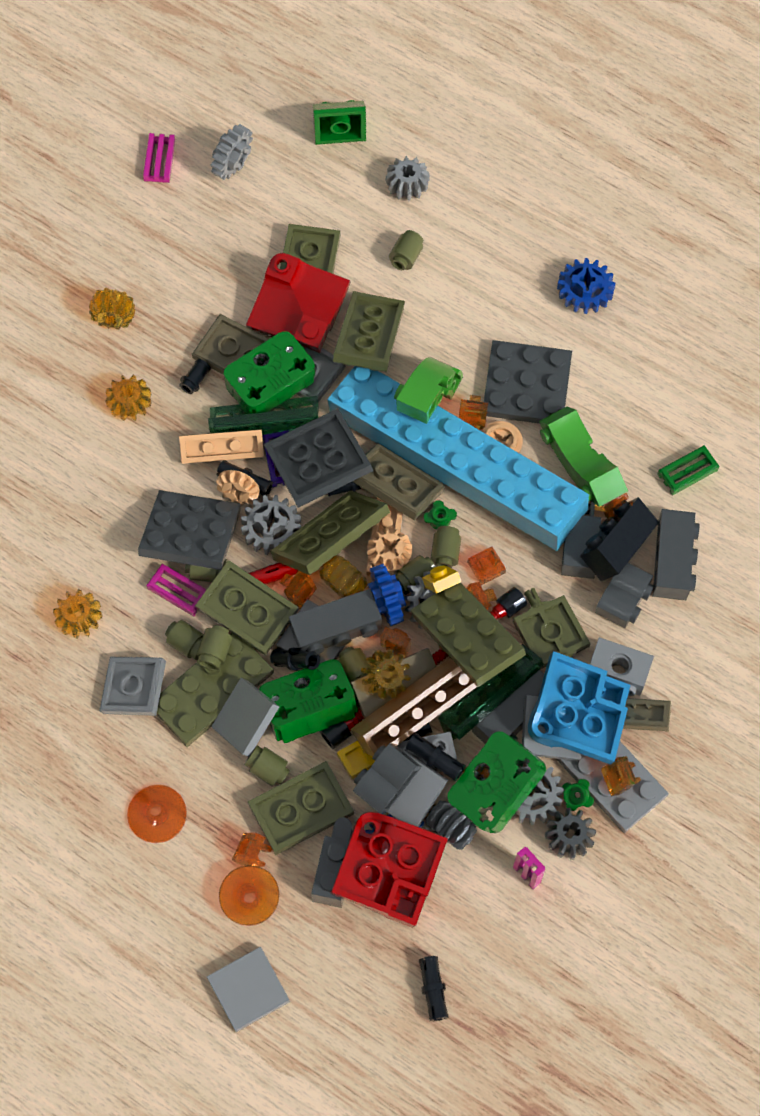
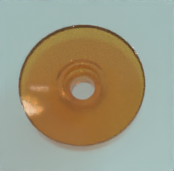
M152 785L140 790L131 800L127 812L128 823L133 833L149 843H163L174 838L182 830L187 817L186 805L181 795L174 789L164 785ZM153 807H160L161 812L159 815L154 816L150 813Z
M254 865L238 867L224 878L220 886L219 902L225 915L237 924L244 926L258 925L269 919L278 906V884L271 873L264 868ZM248 893H253L256 896L255 900L251 903L244 900L245 895Z

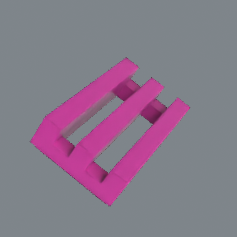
M149 133L143 174L144 181L170 183L175 135L170 134L169 137H165V134H159L158 137L154 133ZM158 144L154 175H151L154 146ZM164 144H168L164 176H160Z
M163 563L146 585L148 590L193 617L197 613L195 605L206 591L205 588ZM164 573L165 575L169 576L170 578L174 579L175 581L179 582L185 587L196 592L197 594H199L198 597L196 598L195 596L191 595L190 593L186 592L185 590L181 589L175 584L164 579L163 577H161L162 574ZM158 582L159 584L163 585L164 587L168 588L169 590L173 591L174 593L178 594L179 596L183 597L184 599L188 600L193 604L190 605L186 603L185 601L181 600L175 595L159 587L158 585H156V583Z
M527 847L522 848L517 853L513 868L516 872L520 869L523 870L521 877L524 881L530 877L529 886L533 890L541 883L545 866Z

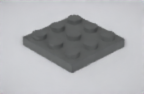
M493 340L482 416L539 423L540 420L565 408L572 350Z
M335 409L264 444L297 508L373 472L371 463L339 409Z
M159 490L138 547L139 556L221 570L240 514V503Z

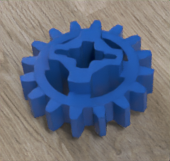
M585 258L584 263L580 264L575 259L573 267L566 264L565 271L560 272L557 290H560L559 299L566 298L565 306L574 305V312H577L579 308H583L584 314H587L588 309L592 308L597 313L599 305L606 308L608 300L613 298L615 282L612 280L614 275L613 273H607V265L600 268L598 266L599 260H595L593 264H590L588 258Z
M384 564L371 567L370 576L373 582L367 585L368 589L372 592L380 615L384 614L390 626L403 622L404 615L401 608L406 606L400 582L396 579L395 574L390 576Z

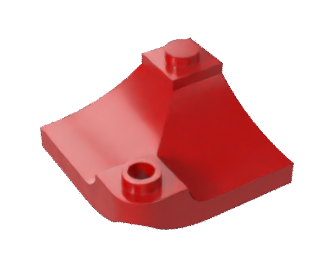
M286 253L276 254L269 262L263 285L246 326L270 337L283 331L290 332L302 347L320 353L328 332L332 330L351 282L346 278L311 266ZM280 263H286L287 267L285 269H278Z
M377 812L364 813L357 819L331 894L413 928L418 922L423 904L429 894L448 838ZM372 824L374 826V833H366L364 825Z

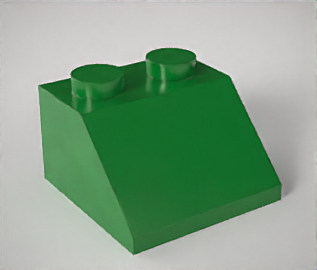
M349 100L346 102L313 104L316 145L366 141V106L364 101Z

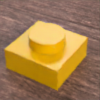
M448 566L435 567L430 570V574L422 577L425 588L436 594L461 582L458 571Z
M358 741L337 752V756L351 780L356 778L363 769L369 770L375 762L372 756L363 751Z

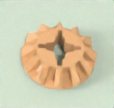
M496 421L483 428L482 432L495 440L496 438H499L501 441L506 439L505 445L518 453L521 452L523 438L518 428L513 424L505 421Z
M223 471L216 480L218 484L217 490L223 492L222 497L229 498L232 502L237 501L240 505L245 503L252 504L253 500L259 496L260 489L258 484L250 476L240 471Z
M386 527L380 532L375 531L373 537L368 541L367 554L374 566L384 564L387 571H395L409 562L412 555V544L408 539V535L401 533L398 528L392 530ZM383 542H385V544L387 543L390 546L393 544H397L395 546L396 555L394 553L392 554V552L390 551L386 553L384 552L382 554V552L385 550V545Z

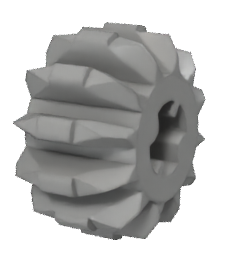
M407 155L404 161L396 158L394 165H389L387 169L386 183L389 186L390 194L397 193L398 200L403 196H406L408 201H410L412 196L420 198L421 192H426L428 181L430 180V174L426 171L425 163H419L417 157L411 161Z

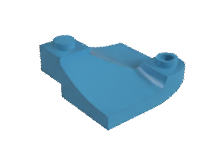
M553 651L548 659L536 705L530 715L528 723L530 737L534 741L548 747H563L611 765L615 762L628 710L625 705L630 684L608 677V671ZM538 725L543 726L546 732L541 733L538 730Z

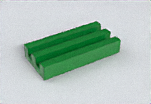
M705 445L659 469L658 476L664 479L663 483L666 487L669 486L670 493L674 495L718 471L720 466ZM704 455V459L670 477L669 473ZM710 464V466H708V467H706V468L700 470L699 472H697V473L691 475L690 477H688V478H686V479L680 481L679 483L675 484L676 481H678V480L684 478L685 476H687V475H689V474L695 472L696 470H698V469L704 467L705 465Z

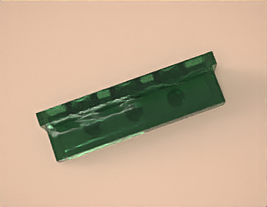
M318 396L287 399L269 412L246 414L239 404L210 407V418H208L210 433L262 429V435L287 430L290 432L320 417ZM313 405V407L300 408L301 406ZM280 408L283 409V410H280V411H274V409H280ZM217 415H230L225 417H217Z
M521 644L526 653L524 657L481 686L473 689L438 717L444 733L451 732L453 740L463 738L544 666L542 658L524 644Z

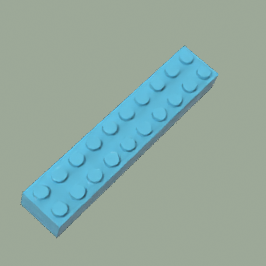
M354 366L327 399L329 411L339 409L350 428L375 443L381 444L420 470L555 551L559 550L566 537L588 510V493L443 408L437 406L427 424L397 411L394 395L400 383L379 371Z

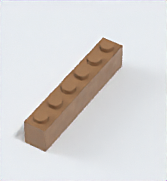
M449 657L350 730L363 751L373 757L382 745H399L477 686Z

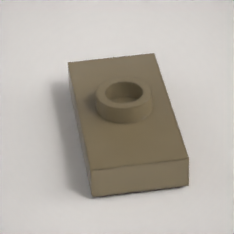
M627 698L625 707L628 710L623 729L669 732L671 701Z

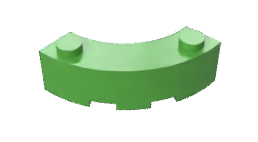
M432 357L424 359L411 374L405 385L400 384L394 395L397 411L427 424L443 396L450 400L454 396L463 379L462 371Z
M566 406L539 421L542 427L540 435L547 445H551L556 456L578 488L589 494V501L600 507L628 492L619 468L611 463L603 453L598 454L595 449L591 448L592 438L576 409Z

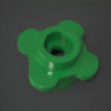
M437 500L433 503V508L424 514V521L430 523L437 530L440 526H449L451 520L456 519L457 512L454 509L447 508L442 501Z
M580 779L577 783L571 784L567 782L563 784L566 808L576 811L578 807L585 806L589 808L593 805L594 798L590 796L588 789L590 783L588 780ZM576 792L580 793L579 798L575 796Z

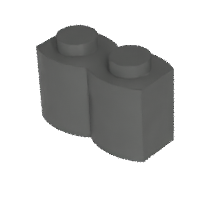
M627 563L618 575L613 576L596 607L595 613L623 628H626L629 622L634 624L642 610L638 607L642 599L647 601L655 587L650 584L653 575Z
M395 744L382 745L372 757L375 760L369 770L363 769L354 780V783L357 785L353 792L380 814H385L392 807L422 767Z

